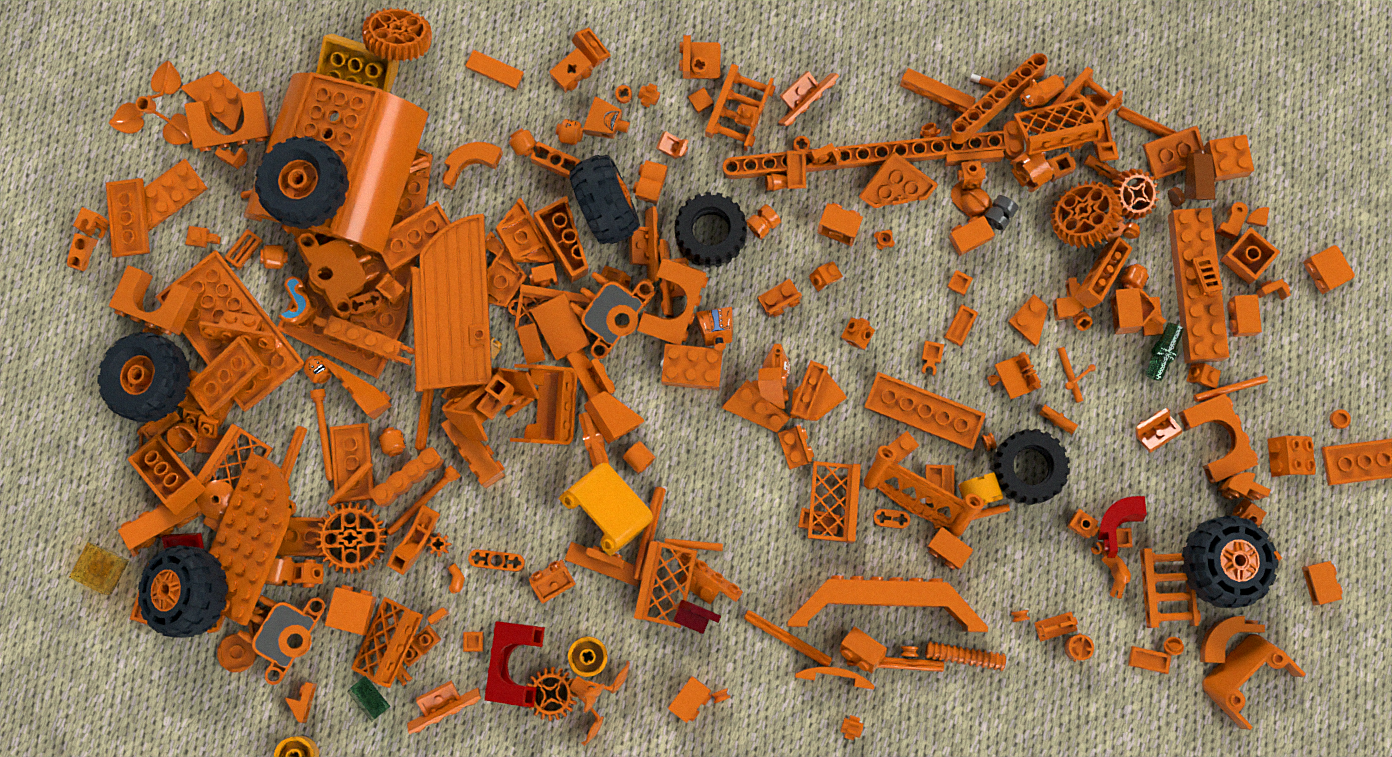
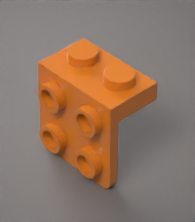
M683 35V42H680L679 53H683V60H679V71H683V79H719L720 43L691 42V35ZM696 57H703L708 62V70L702 76L695 75L691 70L692 60ZM697 63V66H694V67H698L699 70H701V69H702V66H705V65H701L700 63Z
M1336 245L1303 261L1307 272L1322 295L1355 277L1353 270Z
M1286 435L1267 439L1271 477L1315 475L1314 444L1310 436Z

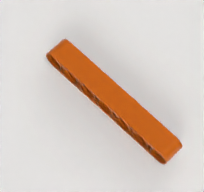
M1043 53L1032 55L952 123L950 134L952 142L962 144L1020 96L1030 86L1031 80L1037 81L1045 74L1048 62L1046 55Z

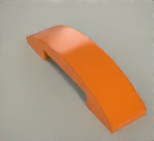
M1098 94L1085 95V98L1100 109L1107 104L1106 100ZM1106 117L1102 121L1104 127L1101 139L1092 141L1099 162L1119 159L1116 142L1112 140L1108 117Z
M813 667L795 673L796 678L815 680L816 673L854 678V687L873 690L875 687L861 675L836 667Z

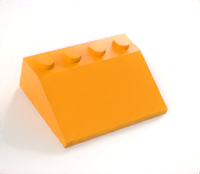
M328 34L323 36L316 73L379 88L390 93L398 72L400 60L397 63L392 59L388 61V58L382 60L380 55L376 57L374 53H370L363 43L335 34Z

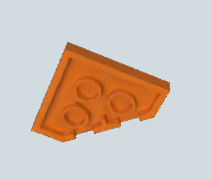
M892 151L860 193L859 198L873 208L892 204H904L915 200H927L938 186V183L899 154Z

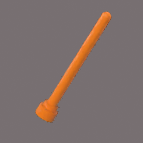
M315 389L310 391V398L313 399V403L316 405L326 479L331 481L333 480V468L323 405L326 392L325 389Z
M452 465L447 467L444 477L387 529V534L393 535L449 481H456L461 476L460 473Z

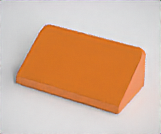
M589 27L575 33L572 39L573 44L592 63L593 68L611 56Z

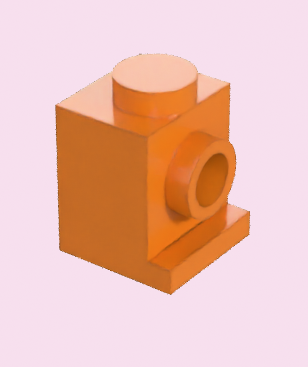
M1068 152L1047 160L1055 168V173L1052 179H1050L1051 182L1072 174L1076 169V162L1072 156L1070 157Z
M553 263L531 268L532 274L529 275L532 286L536 285V287L545 288L551 286V283H554L555 286L559 285Z
M1079 508L1075 510L1066 527L1087 539L1090 536L1094 537L1099 530L1097 526L1099 521ZM1083 521H1087L1089 523L1088 528H1085L1083 526Z

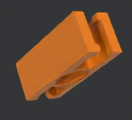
M539 141L536 144L537 153L540 154L543 151L548 154L547 159L544 160L536 157L534 152H532L530 157L533 164L567 179H570V171L564 169L565 164L568 163L576 166V164L581 162L580 159ZM555 158H559L561 160V162L557 165L551 163L552 160Z

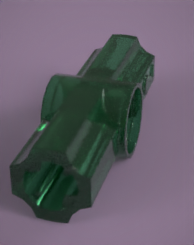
M1171 322L1167 323L1161 339L1155 343L1151 354L1153 357L1145 373L1148 378L1162 381L1169 364L1175 360L1178 353L1176 347L1184 331L1180 325Z

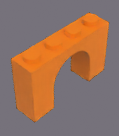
M256 91L240 94L244 111V122L241 128L231 135L221 134L215 129L211 121L207 101L184 104L193 149H200V152L211 151L213 146L223 149L230 147L229 144L237 143V146L248 144V140L255 139V142L267 141L266 137H271L263 92Z
M663 257L656 276L680 285L687 295L686 306L679 315L671 318L661 317L643 310L637 331L676 345H681L682 341L686 342L689 331H686L688 324L693 323L695 313H693L694 307L699 306L702 298L699 293L701 288L705 289L709 279L706 277L707 273Z
M128 265L109 303V307L115 309L114 313L125 318L126 315H129L130 320L139 324L141 321H144L145 326L154 330L156 327L161 328L160 332L169 336L172 333L180 335L199 294L189 288L173 283L163 305L153 312H146L143 306V298L153 276Z
M1226 393L1178 413L1186 431L1204 423L1214 422L1222 425L1231 437L1229 452L1223 458L1202 466L1210 484L1259 465L1257 454L1251 449L1249 437L1243 432L1240 426L1241 420L1237 414L1235 415L1232 408V400L1230 397H1227Z

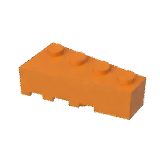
M567 196L535 212L534 222L570 282L573 283L588 275L589 267Z

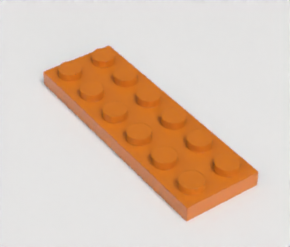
M881 372L877 373L864 406L865 409L970 450L974 448L986 413Z

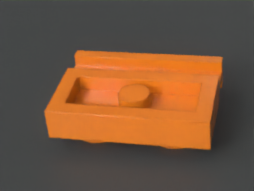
M926 464L925 479L954 495V465ZM926 497L925 504H933L932 497Z

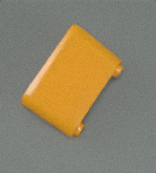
M600 463L558 498L568 509H574L580 505L605 533L601 538V546L610 557L634 540L650 524L653 518L650 509L607 463Z

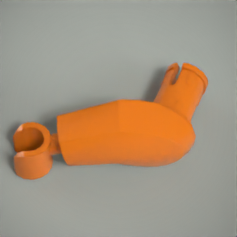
M1096 542L1100 550L1093 546L1091 551L1094 554L1101 553L1103 555L1101 560L1110 568L1114 579L1110 596L1115 597L1118 590L1116 598L1121 599L1126 583L1131 581V573L1125 562L1118 555L1115 558H1107V551H1103V542Z

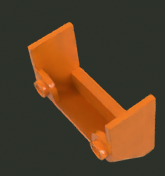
M515 364L514 368L528 369L534 385H539L538 394L540 397L538 398L536 424L531 423L527 425L524 438H510V442L570 444L574 437L577 390L576 371L568 367Z
M500 367L492 368V379L497 374L514 387V393L507 405L517 406L522 403L525 397L533 399L540 397L528 371ZM487 385L466 387L443 405L442 411L467 438L486 442L488 437L482 423L488 417L477 410L476 407L487 394L484 390Z
M1257 634L1248 635L1225 657V663H1219L1202 682V688L1209 697L1241 729L1251 730L1253 727L1239 713L1246 702L1239 688L1265 662L1274 669L1284 667L1293 677H1304L1306 675L1283 650Z

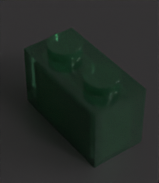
M366 676L347 691L371 722L390 707Z

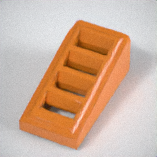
M1212 255L1192 258L1201 296L1221 292L1223 286ZM1208 261L1207 265H1199V262ZM1203 269H1210L1209 272L1202 273L1201 271ZM1211 275L1212 279H1204L1205 276ZM1213 282L1214 286L1207 287V283Z

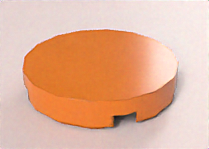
M237 633L226 636L221 644H219L217 658L220 665L230 672H243L254 664L257 653L253 650L251 643L243 640Z

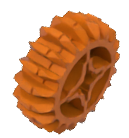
M1132 168L1129 171L1124 170L1122 174L1116 176L1117 180L1111 181L1114 187H1110V189L1114 190L1122 206L1121 216H1125V219L1132 218L1133 220H1138L1139 217L1145 218L1146 214L1152 213L1151 209L1157 207L1154 202L1160 200L1156 197V194H1159L1160 191L1155 190L1158 184L1153 183L1155 177H1149V172ZM1131 179L1137 180L1132 186L1126 185ZM1136 202L1142 203V205L1135 210L1131 208L1132 205L1136 204Z
M546 667L543 669L544 675L537 671L536 674L539 678L531 676L530 679L534 684L527 683L526 685L539 687L544 694L540 704L535 696L534 707H529V710L536 707L535 716L542 712V720L546 717V714L548 715V721H552L553 715H555L556 720H560L559 713L566 717L567 712L565 709L572 712L573 708L570 704H577V701L573 700L572 697H578L579 695L570 690V683L574 681V678L568 681L566 678L570 673L567 672L562 676V668L558 670V673H555V667H551V673H549ZM548 677L559 679L554 686H548L542 682L543 679ZM563 684H565L568 692L566 701L560 695V689ZM558 686V688L555 690V694H557L556 698L552 697L547 700V691H551ZM551 701L562 706L558 710L545 709L546 705Z

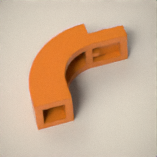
M471 142L458 147L444 162L449 169L444 172L442 177L444 186L452 190L463 169L471 164H483L496 169L503 155L502 149L486 142Z
M423 505L404 540L393 550L386 566L404 575L413 566L428 544L430 536L433 535L436 529L435 525L440 514Z
M1233 616L1218 621L1211 626L1202 640L1200 662L1225 663L1226 644L1234 634L1239 632L1265 633V625L1258 624L1257 620H1246L1245 624V616Z

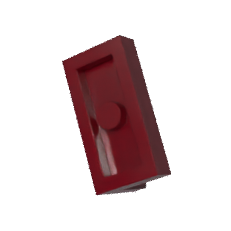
M681 599L673 622L704 634L709 620L719 623L721 615Z

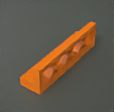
M910 68L907 69L900 83L901 87L961 114L971 108L976 98Z

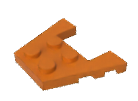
M490 231L486 236V250L494 254L496 258L487 269L489 304L507 309L509 303L520 290L521 284H524L528 277L520 266L512 261L505 247L493 232Z

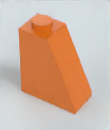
M606 391L599 394L594 392L587 397L588 401L584 404L585 409L608 444L635 430L644 422L641 416Z

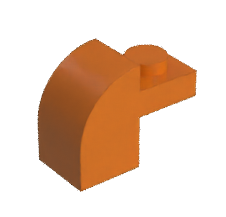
M1069 278L1065 282L1067 297L1056 298L1053 301L1055 321L1071 319L1085 307L1074 298L1080 288L1077 278Z
M497 374L484 389L487 394L476 407L477 410L491 420L495 418L503 406L506 407L514 393V387Z

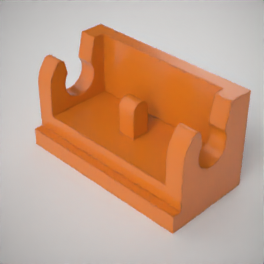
M82 207L73 226L90 237L95 233L96 228H100L101 232L98 237L102 238L109 227V221L100 214Z

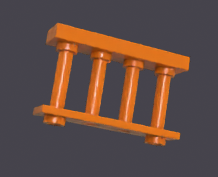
M732 64L706 127L705 136L712 139L714 134L720 133L744 142V151H748L749 146L753 147L756 136L753 135L768 97L773 96L776 88L773 85L774 79L770 78L768 85L741 76L739 66ZM734 83H741L765 92L761 102L735 93L732 90ZM732 99L749 106L758 107L760 110L754 127L750 128L748 136L723 127L719 123L721 117L724 118L726 116L734 120L736 118V112L729 110L725 106L727 100L731 101Z
M1087 66L1050 106L1084 99L1085 97L1081 95V91L1085 87H1089L1108 101L1100 109L1086 98L1092 112L1096 115L1097 121L1102 122L1113 109H1118L1121 106L1123 91L1119 90L1115 96L1110 94L1093 81L1094 70ZM1060 110V111H1057L1056 113H1057V114H1063V113H1064V114L1066 115L1068 112H1065V111H1063V110ZM1045 114L1040 116V118L1048 120L1050 117ZM1073 114L1069 116L1070 119L1078 121L1080 118ZM1052 118V120L1050 121L1052 123L1060 125V123L1057 122L1055 118ZM1083 119L1081 123L1089 124L1091 123V121L1088 122L1085 119ZM1040 123L1037 125L1039 129H1042L1044 126ZM1084 143L1070 146L1069 151L1073 153L1076 149H1080Z
M1152 548L1140 549L1146 627L1159 628L1161 621L1189 620L1190 626H1199L1201 613L1200 610H1197L1196 591L1191 590L1187 582L1186 592L1159 594L1156 592L1155 584L1158 582L1188 580L1186 573L1157 574L1154 572L1153 564L1156 562L1184 561L1182 553L1155 554L1154 552L1152 553ZM1183 600L1188 602V612H1158L1157 604L1159 602Z

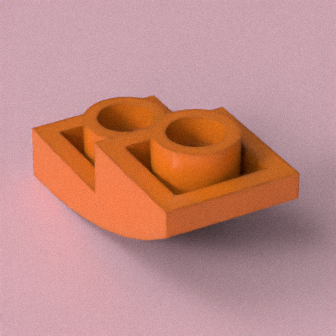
M186 405L183 409V423H188L198 429V434L216 439L219 421L212 416H207L205 412Z
M427 625L413 638L403 659L408 667H411L442 640L430 625Z

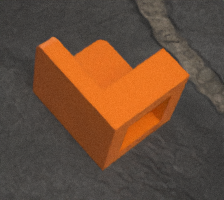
M387 274L375 287L392 304L406 291L390 274Z

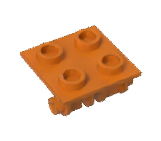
M1025 352L994 365L1010 400L1041 388V380L1035 374L1037 371L1033 370L1034 365H1031L1029 354L1026 355Z

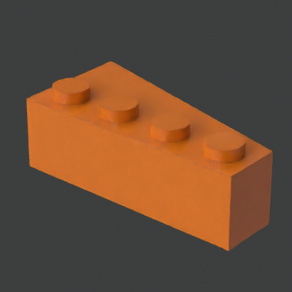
M449 419L441 423V426L453 444L458 447L459 453L469 463V468L479 478L478 481L483 487L487 489L505 476L503 473L505 470L504 466L499 460H494L492 455L495 453L488 444L485 446L480 440L467 438Z
M192 501L177 515L162 502L156 506L157 509L140 514L137 520L123 523L118 532L132 556H137L139 554L138 550L141 548L153 546L158 537L162 538L164 535L173 533L174 527L181 528L202 515L196 501Z

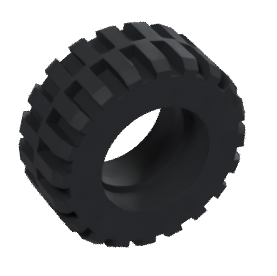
M705 192L704 196H701L699 193L695 195V199L691 200L689 198L685 202L686 205L681 206L679 214L675 219V239L680 252L684 253L689 261L693 260L694 264L698 266L703 264L705 268H710V265L721 267L722 263L728 264L732 261L733 257L736 258L740 254V250L745 245L747 222L745 221L744 212L740 210L739 204L737 202L733 203L731 197L727 196L724 198L722 193L718 192L716 195H711V192ZM717 215L727 222L729 228L728 236L717 245H704L698 242L693 235L694 223L702 216Z
M1024 429L1005 439L998 446L997 452L993 456L994 464L992 465V471L995 472L1001 492L1004 491L1006 497L1016 500V503H1026L1027 505L1043 503L1059 494L1062 487L1068 481L1067 475L1070 474V468H1068L1070 459L1065 455V452H1067L1065 447L1059 445L1061 441L1057 438L1053 439L1050 433H1043L1040 429ZM1033 449L1045 458L1048 465V474L1041 483L1027 485L1016 476L1013 469V461L1020 451Z

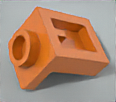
M830 143L811 152L810 158L814 164L817 162L821 164L828 161L831 156L835 165H838L842 156L838 147L834 148L833 144Z
M218 147L214 153L220 160L237 170L246 163L248 155L242 148H239L235 154L229 149L224 151Z
M604 266L601 273L607 280L616 279L629 287L631 277L622 270Z

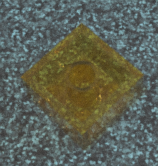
M87 542L69 578L103 595H112L130 560L96 543Z

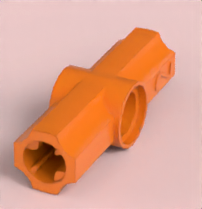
M588 412L579 414V421L584 434L582 435L586 450L589 451L593 468L600 463L609 464L603 435Z

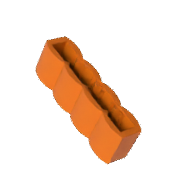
M433 447L427 448L419 454L417 459L406 463L401 471L390 475L386 483L377 485L371 491L370 496L378 506L382 508L387 507L398 496L407 493L413 484L423 481L429 472L440 468L444 463V459Z

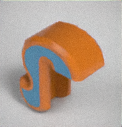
M291 276L286 279L284 286L295 308L280 314L278 317L286 324L298 325L311 316L313 302L306 294L302 293L303 290H307L306 284L299 277Z

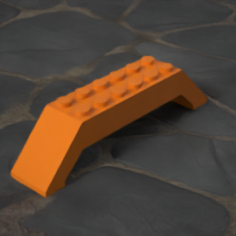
M832 575L831 579L826 580L786 622V627H808V621L827 604L944 608L962 626V632H988V626L948 582H943L942 578H931L929 582H923V578H911L909 581H903V577H891L889 581H883V577H871L870 580H864V576H852L850 580L844 579V576Z

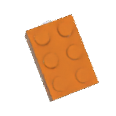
M665 344L664 357L660 363L662 368V385L719 391L723 350L717 351L715 348Z

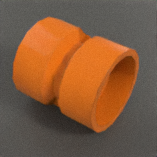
M767 204L757 211L758 215L753 214L746 220L748 228L760 240L769 234L770 228L774 229L781 223L777 213Z

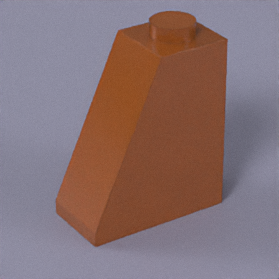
M1194 150V153L1187 154L1184 187L1185 199L1215 200L1212 154H1206V150Z

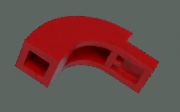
M1145 496L1123 498L1112 504L1105 512L1099 526L1098 540H1103V551H1107V558H1115L1117 555L1116 529L1121 524L1126 522H1144L1147 515Z

